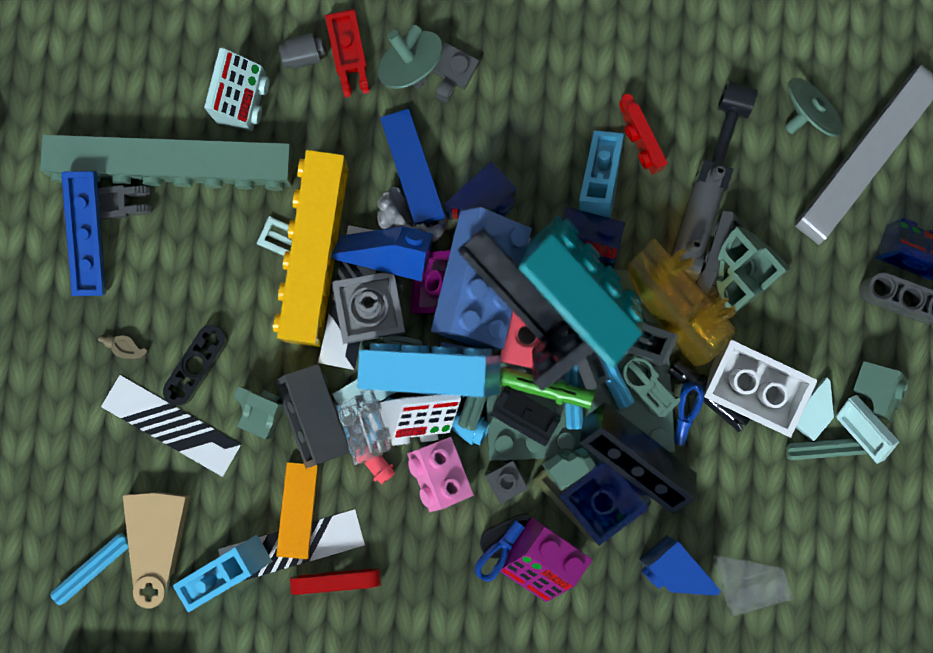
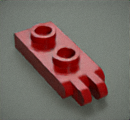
M624 94L619 102V108L626 123L624 127L626 135L630 142L636 143L640 151L638 158L645 170L649 169L651 175L662 171L668 162L639 105L635 102L632 95Z

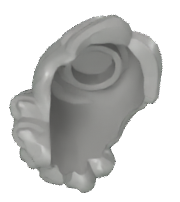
M390 187L377 201V206L380 209L377 212V219L382 229L401 226L417 228L433 233L432 242H435L443 235L444 229L448 224V218L445 215L444 219L415 226L406 197L398 187Z

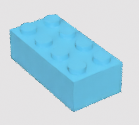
M371 344L370 350H359L357 389L475 397L497 395L500 391L501 356L492 355V349H464V354H461L460 347H432V352H430V346L401 345L400 350V344Z

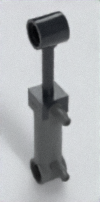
M728 80L722 91L718 110L724 111L726 117L712 160L704 159L698 165L692 183V193L675 245L671 250L664 274L693 284L696 283L704 263V252L724 191L728 188L734 170L724 166L723 163L738 117L745 119L749 117L757 98V89Z

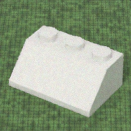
M724 340L711 366L704 397L791 438L818 380L733 340Z

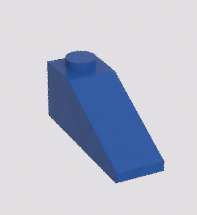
M401 226L341 235L331 254V259L422 281L429 264L433 233Z

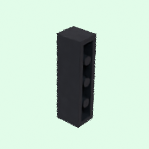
M604 402L583 418L579 444L670 513L674 514L696 500L697 473L609 404Z

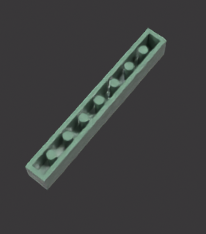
M42 135L40 171L51 177V181L62 183L61 172L97 171L98 184L101 183V180H112V183L118 185H131V181H143V184L147 186H161L162 182H173V185L177 187H192V183H204V187L222 188L223 184H235V188L244 190L253 189V185H265L267 190L281 191L284 190V186H292L294 150L290 144Z

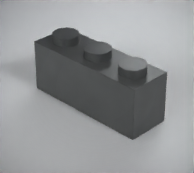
M319 364L285 374L275 380L306 469L350 453L348 435L341 428L338 420V407L331 400L327 389L328 380L325 373L320 370Z

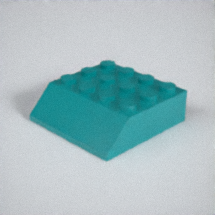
M557 216L530 240L519 269L612 369L643 333V310L640 306L643 302L635 291L631 288L627 291L619 283L622 279L610 265L605 267L598 260L600 254L589 242L584 244L577 237L579 231L574 224L567 218L563 221Z

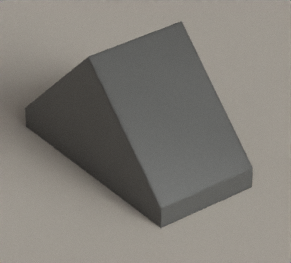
M642 323L643 333L626 353L637 358L646 359L656 367L666 365L678 335Z

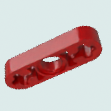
M370 568L293 576L289 578L290 594L301 595L381 586L380 569Z

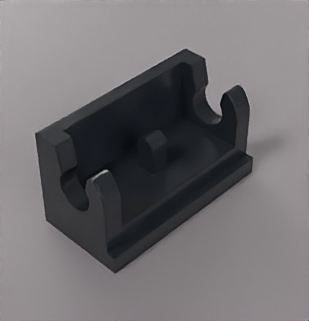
M505 387L490 413L494 418L545 447L561 420V416L515 389Z

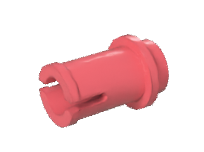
M374 444L369 445L359 453L358 458L363 461L375 476L373 478L375 482L379 481L382 485L395 475V471L392 469L394 465L387 463Z

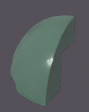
M736 227L725 240L718 256L720 269L716 282L719 295L726 309L733 315L775 283L791 268L756 235L742 227Z

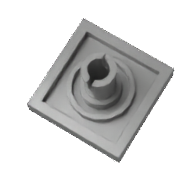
M384 272L332 282L343 345L405 333L394 274Z

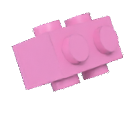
M451 437L407 454L410 472L417 478L421 489L420 498L423 504L428 507L429 512L442 510L474 496Z

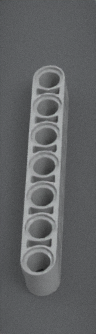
M920 64L912 71L795 222L794 227L816 244H821L829 236L933 101V73Z

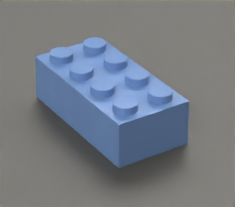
M482 207L460 211L431 332L476 348L504 349L512 310L460 255L458 249L484 228L519 266L527 249L532 228Z

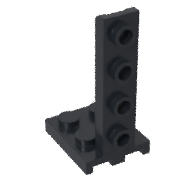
M484 228L459 247L460 255L541 341L540 344L532 349L533 382L541 391L545 390L595 351L523 274L516 262Z

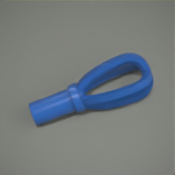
M688 382L681 388L678 425L674 435V443L677 445H685L690 426H692L693 420L697 417L702 407L704 389L698 383ZM694 389L698 395L688 416H685L686 397L689 391Z
M516 520L503 537L499 539L498 543L492 545L477 561L475 574L483 581L489 582L497 577L506 562L513 543L525 527ZM502 548L501 556L488 575L482 574L481 569L486 561L497 550Z

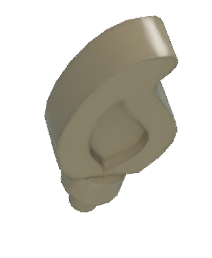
M100 335L98 339L99 342L104 343L105 347L111 348L117 357L123 359H141L149 352L146 348L140 349L135 340L129 336L120 335L114 337L108 335L104 337Z

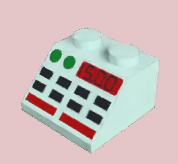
M219 48L204 108L219 125L253 132L254 124H259L261 119L262 107L259 105L262 95L267 94L269 77H267L261 65L227 49Z

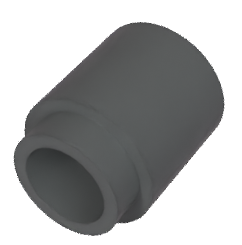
M313 32L286 39L285 43L278 45L285 69L292 67L295 70L322 62L321 56L326 55L321 37L315 38Z

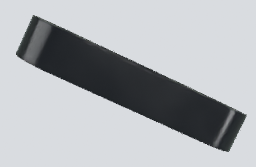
M207 325L198 332L164 385L163 396L168 403L181 406L188 404L193 399L227 346L228 337L222 328ZM217 332L216 338L219 340V344H211L206 351L212 353L210 359L204 353L196 351L198 346L201 349L206 348L209 341L205 337L208 333L213 335ZM193 357H200L203 360L204 367L199 374H192L188 370V362ZM181 373L187 378L195 379L194 384L186 382L182 389L186 393L184 397L173 398L175 396V392L172 390L173 386H181L185 380L179 377Z

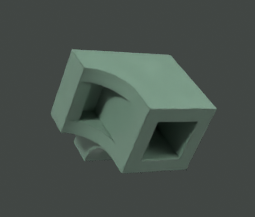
M863 361L853 390L860 397L872 400L874 405L873 413L878 418L892 422L895 410L900 409L902 401L907 394L909 381L901 371Z
M238 386L233 396L242 407V416L237 427L263 439H271L284 410L283 404L278 402L280 396L264 389L259 394L248 388Z

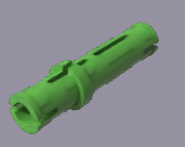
M504 366L500 374L501 387L504 386L553 399L559 405H562L564 402L591 410L595 390H586L569 385L568 381L562 379L561 382L555 381L545 390L541 391L533 382V374L516 371Z

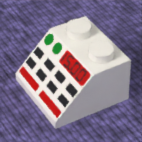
M443 394L376 403L380 440L391 439L392 445L410 444V437L420 436V442L439 440L438 434L450 433L461 396Z

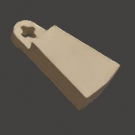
M166 492L123 495L133 581V597L135 602L143 608H154L167 597L170 578L175 572L190 495ZM149 583H152L153 589H158V594L154 595L152 600H149L148 594H143V589L148 587Z

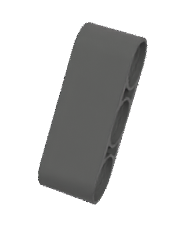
M888 273L875 274L861 282L859 293L864 301L921 323L933 325V290ZM875 281L879 282L882 286L881 296L874 291L873 285ZM904 292L908 293L911 297L910 306L903 302Z

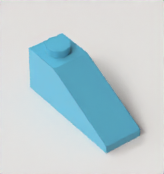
M594 130L579 199V224L610 227L624 140L623 133Z
M255 535L172 586L187 612H190L273 561L258 535Z

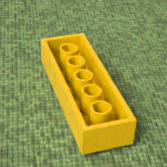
M306 150L305 159L300 158L297 175L301 178L300 190L295 189L293 196V208H297L295 220H290L288 228V239H292L291 250L285 251L283 259V270H287L286 282L280 283L278 291V301H282L281 314H275L273 332H278L277 338L287 343L322 347L335 260L331 259V254L338 242L349 171L344 155Z

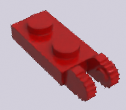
M355 9L326 14L325 19L337 75H340L344 98L351 97L352 90L347 74L354 72L359 73V85L363 94L370 93L365 72L367 66Z

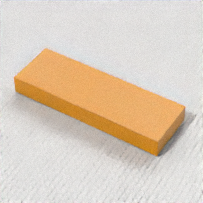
M287 462L276 557L309 559L319 465L306 469L302 463Z

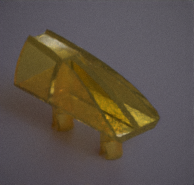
M653 238L628 263L631 280L643 303L661 328L678 335L675 345L693 366L706 364L721 352L738 331L727 319L735 315V305L722 309L729 300L728 298H722L713 304L685 273V270L691 268L694 264L693 257L680 261V258L687 250L680 249L676 254L670 256L659 242Z

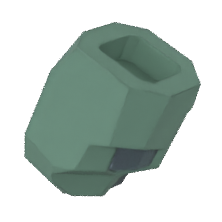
M584 447L577 450L564 448L542 463L557 488L563 490L598 466L599 459Z

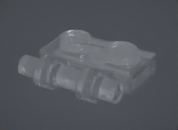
M364 390L361 392V395L354 396L336 406L354 465L366 463L392 450L388 439L391 437L389 428L384 426L380 413L382 406L380 400H376L373 390Z

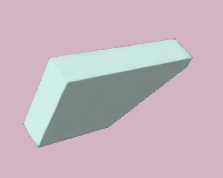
M823 378L815 387L796 426V429L810 441H815L834 418L831 382L828 378Z

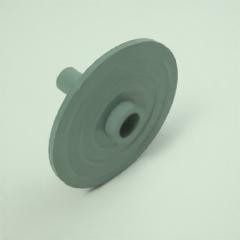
M412 25L403 38L397 30L391 31L387 38L392 46L383 55L379 63L378 78L384 86L394 89L408 87L422 80L436 67L442 56L443 43L440 37L433 32L422 31L416 25Z
M798 77L792 78L788 82V90L797 115L785 124L786 130L793 134L809 121L824 134L832 137L839 136L843 131L842 122L829 100L808 81Z

